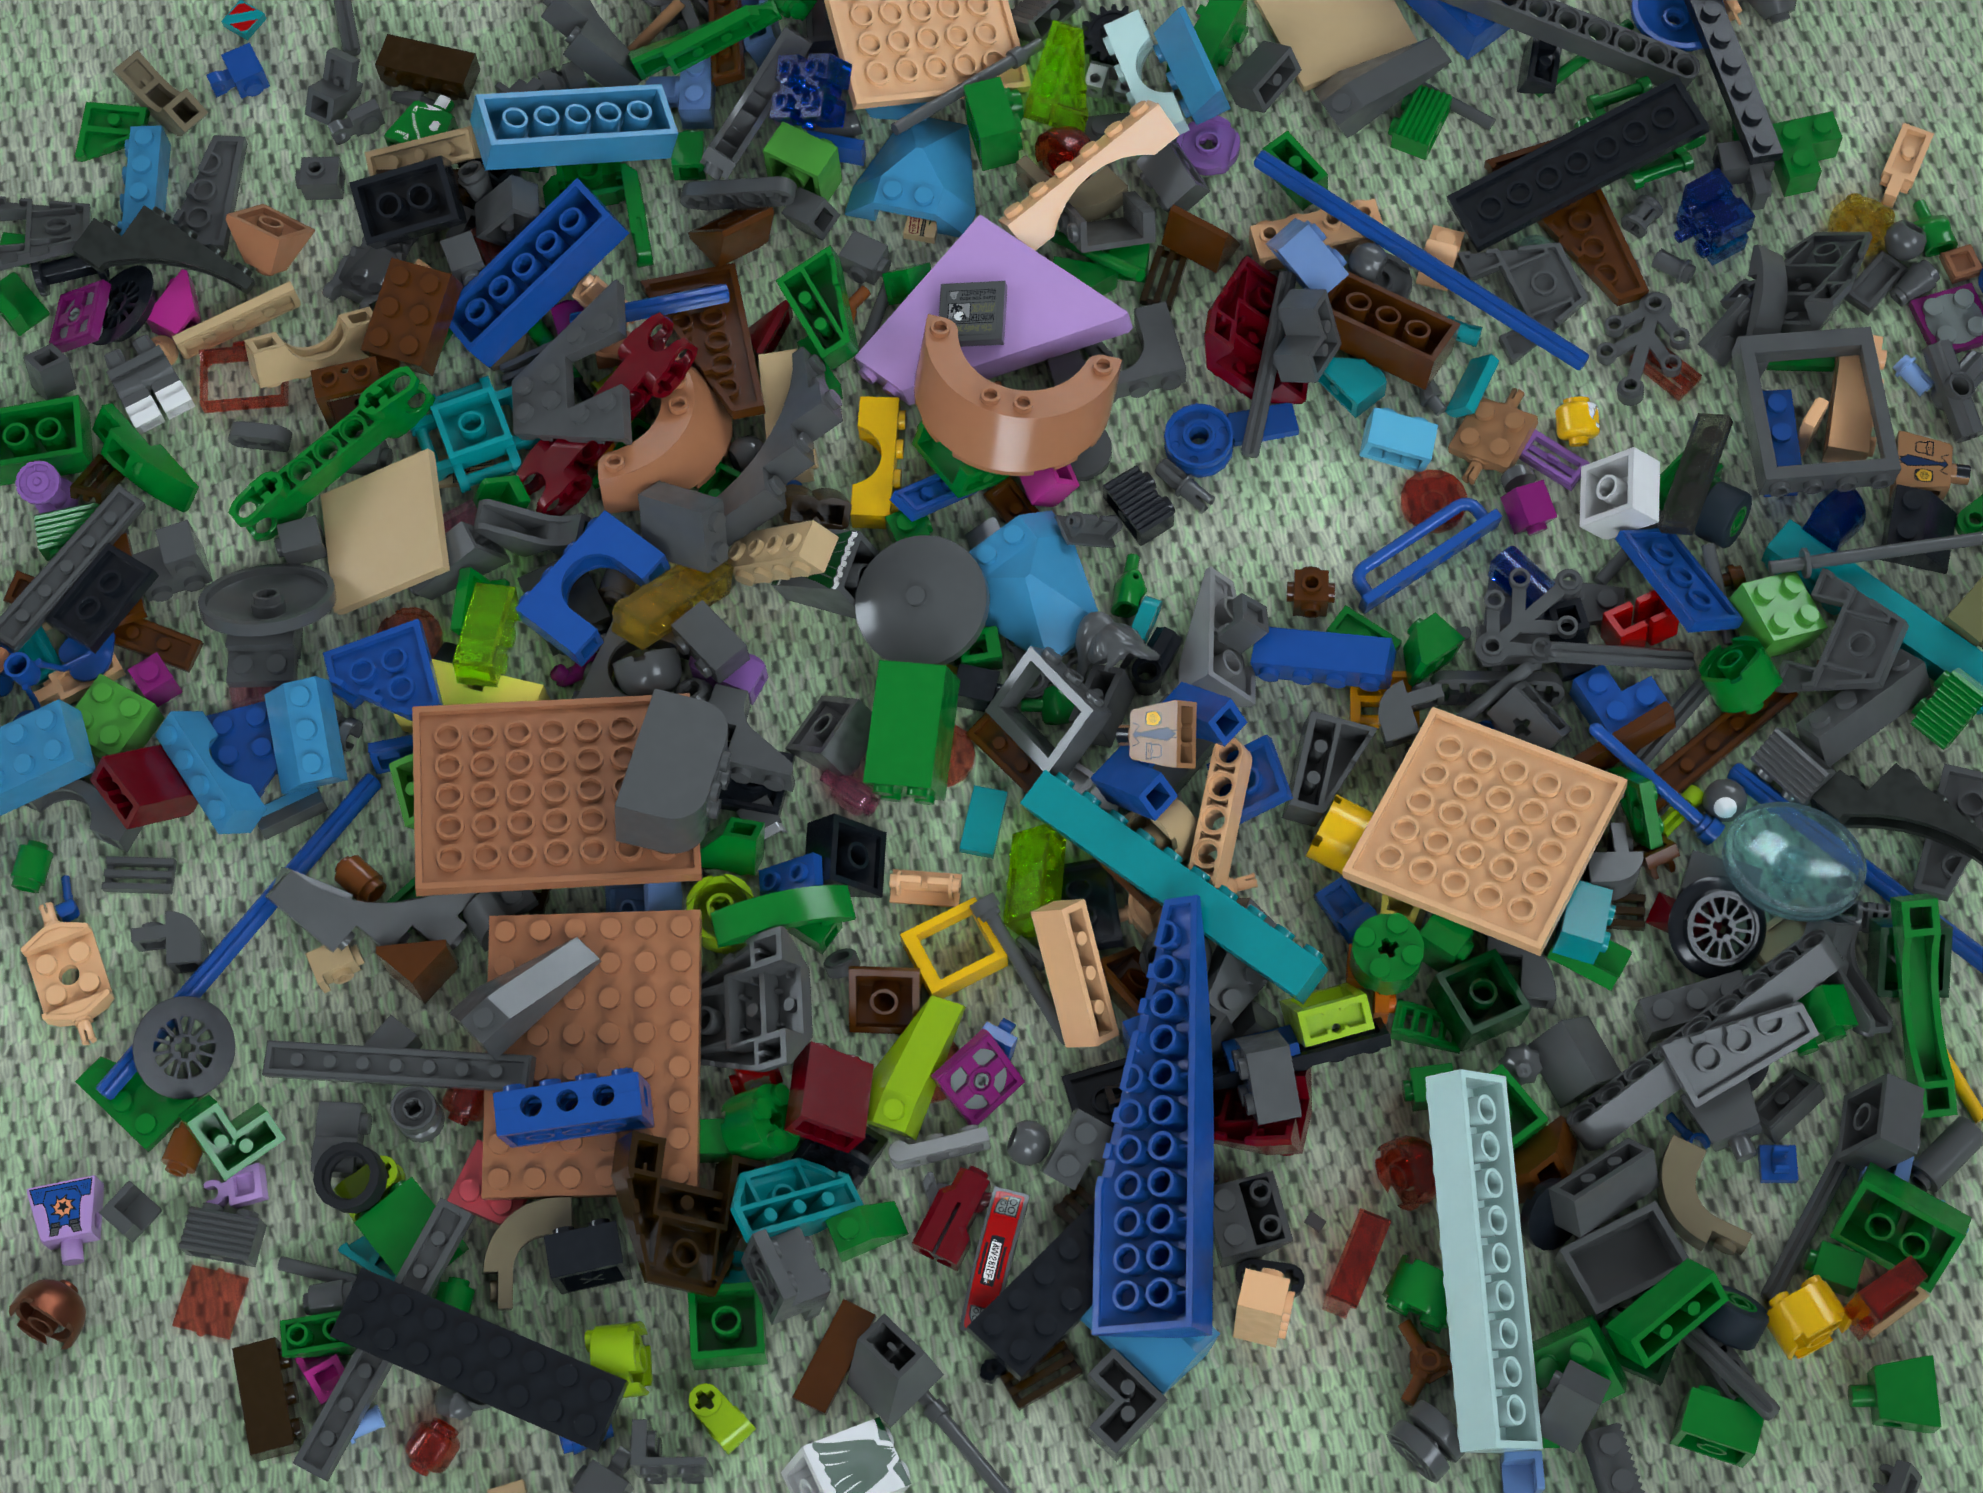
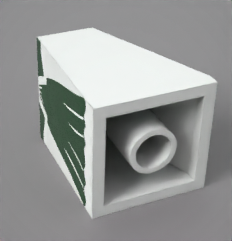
M880 1417L802 1446L781 1472L790 1493H904L911 1485L908 1467L899 1459L894 1448L893 1436L890 1430L884 1427Z

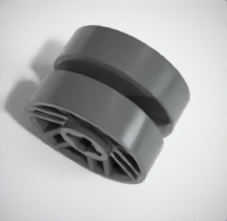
M1418 1400L1406 1413L1408 1422L1399 1420L1386 1435L1396 1451L1406 1460H1409L1423 1477L1433 1483H1437L1450 1469L1447 1460L1456 1463L1466 1452H1460L1457 1428L1434 1406L1424 1400Z

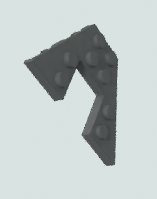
M617 279L596 297L512 380L513 433L521 440L540 438L542 441H553V438L576 443H588L594 440L598 444H605L606 441L624 442L626 445L632 444L630 390L623 384L576 405L574 400L573 362L627 338L624 286Z

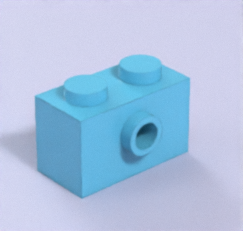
M1374 407L1365 424L1359 456L1408 470L1424 472L1432 460L1438 425L1430 423L1422 417H1409L1398 414L1390 408Z

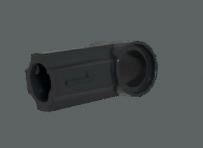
M1156 627L1147 645L1158 652L1161 658L1159 660L1138 658L1133 663L1131 682L1138 694L1150 696L1157 693L1161 688L1162 680L1183 643V638L1177 635L1175 631L1167 627ZM1151 673L1155 677L1151 680H1143L1139 675Z

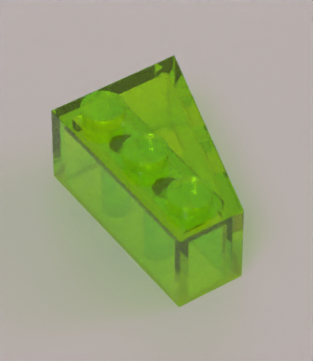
M1056 20L1052 21L1027 97L1023 118L1083 135L1088 120L1083 29Z

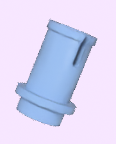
M1907 354L1893 366V369L1896 371L1895 376L1897 378L1901 376L1918 393L1917 395L1921 397L1925 391L1927 392L1934 386V382L1915 363L1917 359L1915 357L1911 358Z
M378 1405L367 1410L351 1439L352 1444L356 1443L355 1439L379 1428L386 1427Z

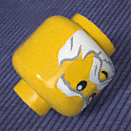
M1589 397L1566 398L1563 400V404L1556 408L1557 436L1561 440L1569 441L1570 447L1587 446L1590 439L1599 435L1598 406L1590 402Z

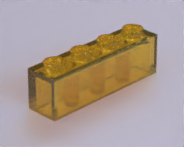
M724 562L711 572L705 573L682 565H676L648 584L642 585L637 591L626 598L620 599L614 605L612 632L641 650L646 649L672 632L671 625L701 600L710 607L730 594L734 567Z

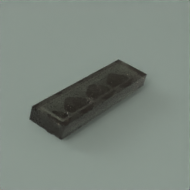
M1697 414L1657 524L1661 533L1693 535L1733 424L1729 415Z

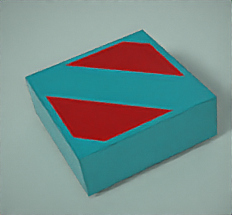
M239 0L221 22L225 28L248 41L267 18L262 11L243 0Z

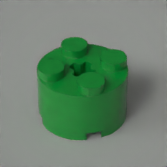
M1739 636L1730 639L1733 644L1724 649L1721 645L1713 648L1701 661L1698 671L1701 674L1700 678L1721 712L1737 713L1745 711L1746 714H1753L1763 708V701L1782 684L1783 679L1765 648L1756 637Z
M1400 913L1380 914L1367 919L1356 930L1350 952V968L1356 981L1367 990L1369 988L1382 995H1394L1408 989L1418 976L1424 957L1425 947L1421 933L1406 916ZM1386 951L1388 954H1393V957L1389 958L1386 953L1381 954V952Z
M782 1083L776 1085L763 1084L726 1100L721 1112L725 1111V1122L720 1123L723 1140L732 1155L764 1162L795 1149L800 1136L784 1130L789 1099V1089Z
M1403 1254L1382 1294L1386 1298L1387 1308L1403 1317H1407L1409 1312L1419 1316L1420 1325L1436 1334H1440L1442 1328L1449 1329L1446 1320L1447 1306L1443 1285V1271L1416 1258L1413 1264H1409L1408 1255Z

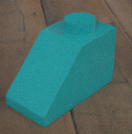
M1333 357L1318 380L1355 418L1385 396L1387 384L1383 372L1378 367H1372L1365 359Z

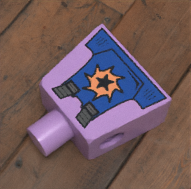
M95 1175L27 1189L28 1199L42 1244L50 1250L61 1248L62 1265L73 1266L83 1263V1244L101 1239L102 1215L99 1212L103 1208L104 1183Z

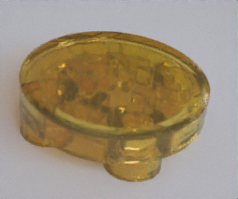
M1852 193L1845 200L1837 204L1831 212L1828 221V232H1871L1872 240L1865 257L1873 256L1885 249L1884 237L1887 229L1894 223L1895 213L1890 207L1884 206L1872 198Z

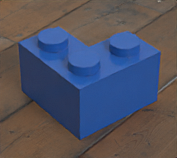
M1599 665L1574 678L1569 695L1589 725L1599 723L1611 734L1665 701L1668 702L1652 676L1621 691L1604 665Z

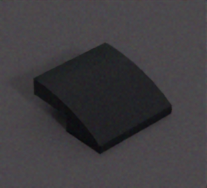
M866 1126L865 1139L849 1153L806 1138L791 1159L801 1158L825 1166L836 1173L840 1171L849 1174L856 1190H858L885 1149L888 1138Z

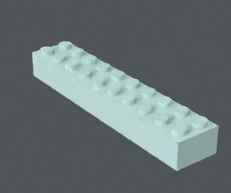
M1463 1069L1427 1076L1425 1079L1430 1122L1429 1135L1432 1144L1433 1174L1437 1198L1436 1210L1440 1230L1439 1245L1442 1252L1443 1285L1447 1306L1446 1320L1449 1327L1450 1360L1454 1381L1453 1396L1456 1403L1457 1437L1460 1452L1503 1454L1504 1452L1543 1449L1506 1076Z

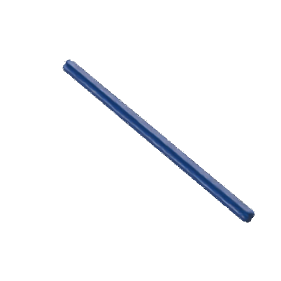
M1262 150L1254 160L1255 168L1571 367L1581 370L1588 361L1589 354L1267 151Z
M1742 763L1735 764L1729 771L1728 779L1740 784L1744 788L1745 793L1889 903L1890 897L1914 895L1801 808L1787 801L1780 792ZM1940 915L1941 919L1953 927L1952 951L1983 973V947Z
M369 773L365 774L285 868L306 875L381 788L380 781ZM276 878L173 997L192 996L200 998L278 908L265 897L273 888ZM173 1019L166 1023L171 1031L175 1028ZM160 1029L156 1037L164 1040L167 1034ZM154 1042L153 1051H155L161 1043ZM133 1044L96 1086L97 1091L109 1100L114 1099L137 1072L133 1060Z

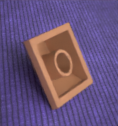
M265 204L228 213L225 219L244 262L255 267L258 273L266 276H273L274 274L286 271L315 232V229Z

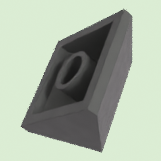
M1589 1016L1561 1020L1528 1044L1531 1049L1539 1051V1060L1543 1066L1540 1074L1560 1109L1596 1092L1621 1073Z

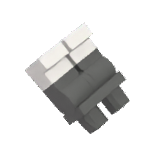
M147 334L132 342L138 356L126 361L120 349H115L104 355L109 369L106 373L121 399L131 422L140 435L166 422L150 392L154 391L169 420L196 407L160 345L156 346Z

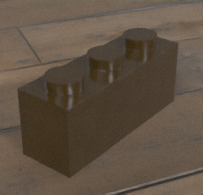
M387 34L375 63L380 80L390 87L407 86L415 91H423L424 94L429 92L438 93L451 100H458V98L469 100L481 70L476 53Z
M276 1337L232 1348L250 1456L259 1462L299 1451L301 1448L300 1440L305 1439V1428L302 1418H296L294 1404L299 1403V1394L295 1382H290L287 1369L293 1367L292 1358L282 1357L281 1342Z

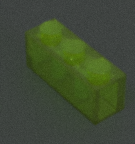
M476 583L452 662L457 683L498 687L501 674H506L508 668V648L514 647L516 639L514 627L516 621H521L515 610L519 602L516 587Z
M1047 823L1012 833V843L1009 852V873L1006 882V904L1003 917L1004 924L1017 935L1021 934L1025 939L1037 936L1031 911L1053 901H1061L1066 839Z

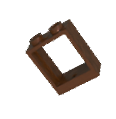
M376 356L310 370L315 399L329 429L358 407L360 395L334 401L330 400L362 393L376 380L384 376ZM348 369V372H347V373H345V374H342V373H341L342 370Z

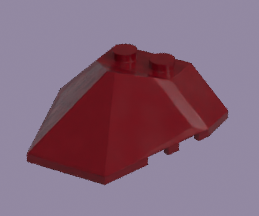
M1245 256L1208 310L1204 340L1207 369L1252 400L1278 278L1253 259ZM1277 370L1270 403L1303 404L1307 398L1308 383L1281 382Z
M1311 1068L1305 1071H1294L1302 1116L1258 1125L1254 1117L1247 1115L1245 1107L1241 1106L1238 1087L1213 1091L1214 1144L1264 1155L1291 1156L1303 1154L1312 1114Z

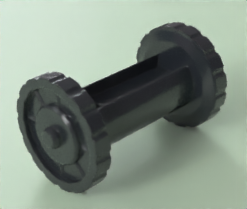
M75 255L44 263L43 261L30 263L36 287L42 297L50 295V285L95 274H98L101 280L103 279L107 282L111 280L109 268H106L101 273Z

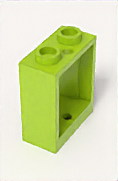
M1347 982L1312 992L1304 1004H1301L1293 997L1279 1001L1285 1026L1291 1025L1298 1042L1304 1047L1375 1029L1367 994ZM1339 1024V1030L1334 1032L1332 1026Z

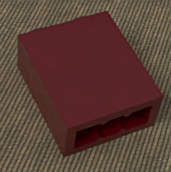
M161 744L102 756L90 778L92 784L126 829L188 816L194 812L198 805L196 798Z
M809 1042L794 1060L784 1130L849 1153L865 1139L874 1064L863 1061L858 1056L847 1055L831 1049L826 1044Z

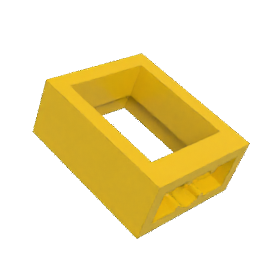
M976 897L900 934L902 946L914 968H920L923 985L930 997L934 995L945 998L1008 966V956L988 923H983L980 917L976 919L969 907L977 902ZM972 915L993 953L940 980L920 941Z

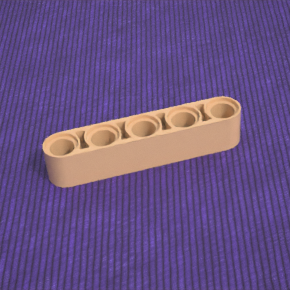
M1233 738L1225 747L1215 744L1213 748L1188 865L1189 870L1196 866L1209 875L1211 879L1208 883L1217 889L1221 885L1227 887L1252 766L1251 753L1236 738ZM1239 750L1237 758L1231 763H1226L1228 755L1233 751ZM1226 784H1232L1230 792L1225 796H1220L1221 788ZM1220 817H1225L1223 826L1213 830L1214 822ZM1212 851H1218L1215 861L1206 864L1207 855Z

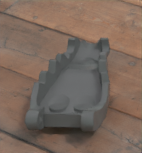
M363 237L361 246H352L349 255L343 256L334 277L325 285L322 291L323 296L331 300L344 296L359 303V309L370 307L374 311L391 258L405 261L412 245L419 237L380 249L367 246L365 237Z

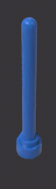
M1592 723L1590 725L1589 733L1631 771L1652 780L1657 793L1694 825L1695 836L1704 845H1710L1720 836L1725 825L1715 816L1710 817L1708 814L1702 815L1601 724Z

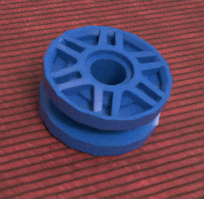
M1196 403L1182 407L1173 413L1165 427L1164 449L1167 458L1188 476L1192 474L1195 477L1203 478L1215 475L1224 469L1232 458L1234 431L1231 421L1223 411L1212 405ZM1197 438L1206 440L1202 444H1195L1192 441Z

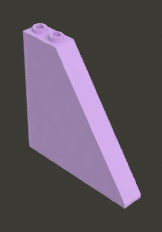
M979 215L854 358L860 368L858 373L864 380L872 385L877 382L883 387L882 390L889 397H898L909 406L915 404L914 381L928 314L939 316L941 284L1006 281L1007 304L1004 345L961 347L968 363L986 379H991L1045 361L1048 358L1060 356L1129 333L1133 326L1126 310L982 215Z

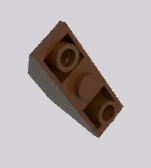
M1560 1115L1513 1151L1519 1204L1525 1203L1527 1198L1532 1199L1536 1193L1533 1189L1539 1183L1549 1178L1564 1179L1572 1174L1578 1143L1563 1116Z

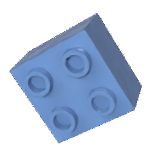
M1296 218L1293 219L1266 243L1288 272L1296 274V281L1303 289H1326L1327 293H1329L1349 275L1343 267L1347 264V261L1335 248L1332 249L1329 245L1326 246L1323 243L1327 237L1315 223L1311 224L1308 220L1303 222Z

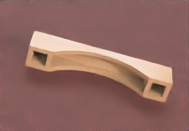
M1150 100L1141 101L1130 109V115L1125 119L1109 125L1104 131L1105 135L1096 142L1091 141L1084 145L1079 151L1080 155L1074 160L1059 165L1054 171L1055 175L1048 181H1042L1033 186L1029 191L1030 195L1023 201L1015 202L1008 206L1004 211V216L998 221L1006 232L1036 251L1055 235L1058 220L1067 201L1077 187L1091 174L1121 158L1136 155H1155L1180 134L1158 103Z

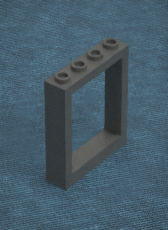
M1871 326L1738 336L1732 350V358L1759 495L1770 494L1773 497H1781L1794 492L1816 494L1823 490L1833 489L1847 492L1858 487L1883 489L1894 484L1901 471V465ZM1859 355L1881 459L1777 467L1757 363Z

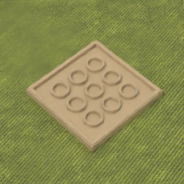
M1253 0L1276 43L1291 46L1302 69L1296 76V80L1303 92L1320 86L1341 70L1417 43L1415 36L1394 0Z
M427 448L320 495L329 575L334 581L336 591V603L333 607L334 613L338 615L347 614L450 571L435 452Z

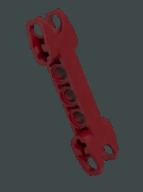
M659 312L644 321L622 342L618 349V358L622 363L594 396L623 384L630 390L632 421L653 395L657 398H665L679 386L697 356L698 348L683 337L674 341L665 349V344L673 332L674 323ZM663 324L662 328L651 337L653 329L657 325ZM687 349L686 354L681 359L675 360L681 351ZM553 438V441L540 440L527 454L516 473L528 496L545 486V490L537 502L536 512L562 516L578 504L592 485V478L588 475L589 470L614 441L598 444L594 440L588 443L568 442L566 439ZM536 474L530 483L524 485L526 478ZM559 498L556 507L547 511L548 507Z

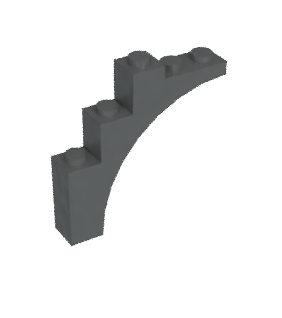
M590 0L543 1V4L547 7L541 17L566 36L565 41L569 43L563 53L565 57L604 87L633 86L641 82V78L628 55L630 50L613 34L599 16Z
M788 25L785 26L730 115L702 155L700 163L705 165L704 172L717 180H720L721 176L726 180L729 178L814 42Z
M803 346L792 353L793 371L789 392L772 432L744 471L717 496V498L723 499L728 547L787 508L785 485L815 465L813 442L843 422L842 400L833 389L829 390L825 380L824 371L826 367L824 362L818 355H812Z
M287 870L265 897L331 952H334L337 947L342 951L356 935L352 932L355 926L378 946L405 944L411 936L407 931L412 927L427 941L446 939L451 949L454 950L465 938L466 935L462 931L467 927L457 916L460 912L464 913L465 908L475 897L476 893L421 896L396 902H362L339 897L312 885L292 870Z

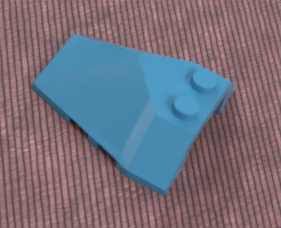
M928 117L926 121H921L898 136L892 133L854 184L845 215L876 221L880 210L936 221L938 234L959 238L974 222L976 215L968 125Z
M1052 510L1018 515L969 551L970 555L981 567L989 587L990 605L985 626H997L998 635L1000 634L1014 642L1015 646L1024 651H1027L1030 646L1043 649L1051 647L1057 654L1063 656L1076 646V632L1083 617L1091 612H1098L1076 547L1075 545H1067L1055 519L1056 515Z

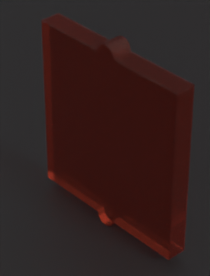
M192 1265L172 1326L197 1332L199 1337L207 1334L230 1340L249 1278L225 1273L223 1268L212 1270Z

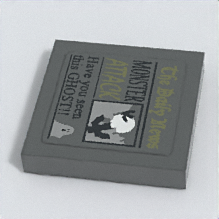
M1006 281L941 284L939 316L950 319L956 324L960 347L1004 345L1007 304Z

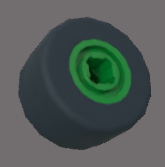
M1725 482L1715 484L1706 495L1698 511L1694 525L1695 535L1705 541L1715 543V545L1721 548L1730 547L1746 524L1752 506V496L1748 492Z
M1722 1285L1729 1300L1698 1326L1709 1336L1726 1346L1744 1351L1752 1350L1756 1347L1769 1322L1768 1312L1758 1301L1732 1287Z

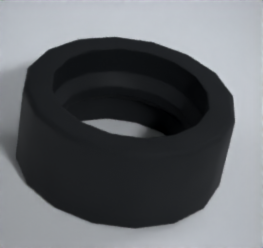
M342 1142L331 1146L321 1155L315 1166L313 1182L316 1193L325 1204L343 1213L357 1214L370 1209L380 1200L386 1189L388 1175L384 1161L375 1151L358 1142ZM359 1157L369 1166V1183L365 1190L357 1197L352 1199L342 1198L332 1189V1173L337 1164L344 1158Z

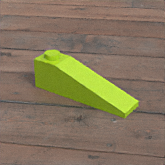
M931 995L873 1070L867 1124L915 1141L917 1140L937 1086L931 1075L946 1062L966 1008L964 1005Z

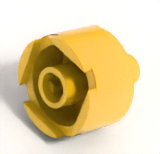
M1336 794L1305 857L1343 875L1342 870L1374 813Z
M1814 1275L1805 1280L1800 1285L1801 1289L1789 1294L1788 1291H1783L1768 1302L1771 1309L1767 1311L1769 1316L1767 1328L1788 1360H1792L1794 1354L1797 1359H1800L1828 1345L1833 1341L1831 1335L1834 1330L1839 1328L1841 1333H1843L1852 1324L1851 1317L1829 1284L1823 1281L1820 1275Z

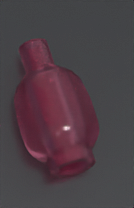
M826 769L820 778L821 782L831 787V796L834 801L855 816L865 814L870 817L880 803V799L872 793L873 790L864 784L862 780L852 775L837 776Z

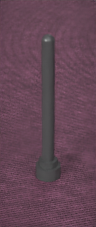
M994 892L986 895L969 906L976 919L980 917L983 923H988L1061 1044L1065 1045L1053 1002L999 916L1001 911L998 905H1000V902Z

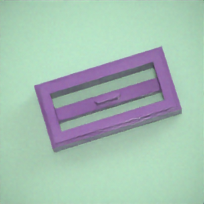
M1536 429L1519 457L1521 461L1570 491L1573 490L1576 483L1581 479V467L1590 464ZM1533 442H1538L1539 444L1548 448L1560 457L1577 466V471L1560 462L1559 459L1550 453L1547 454L1543 450L1539 449L1538 447L1533 445ZM1542 460H1544V461H1546L1547 463L1551 464V465L1554 466L1555 468H1553V467H1551L1550 465L1546 464V463L1543 462Z

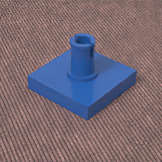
M1267 734L1244 745L1251 753L1252 766L1240 824L1293 799L1273 740ZM1239 750L1231 752L1226 759V763L1233 762L1237 758ZM1232 784L1224 785L1220 790V796L1227 795L1232 788Z

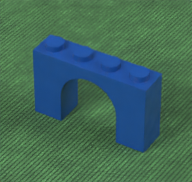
M606 510L598 517L590 520L585 528V532L577 541L571 542L565 548L563 556L554 566L548 567L543 572L538 584L531 591H527L521 596L518 606L515 608L523 623L581 667L600 648L604 641L597 628L569 608V593L576 580L588 571L598 568H611L623 573L649 593L671 569L664 553Z
M1181 682L1163 701L1182 700L1197 702L1196 738L1224 747L1248 723L1231 698L1185 682ZM1120 746L1090 779L1107 802L1156 821L1178 795L1162 772L1153 769L1155 764L1132 760L1129 756L1130 746Z

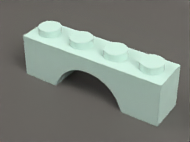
M1133 11L1103 25L1108 35L1102 38L1110 56L1115 54L1119 64L1114 66L1121 84L1127 81L1130 91L1125 94L1131 108L1141 101H1153L1161 106L1180 135L1190 131L1174 93L1154 91L1142 82V68L1146 58L1154 50V43L1140 11Z

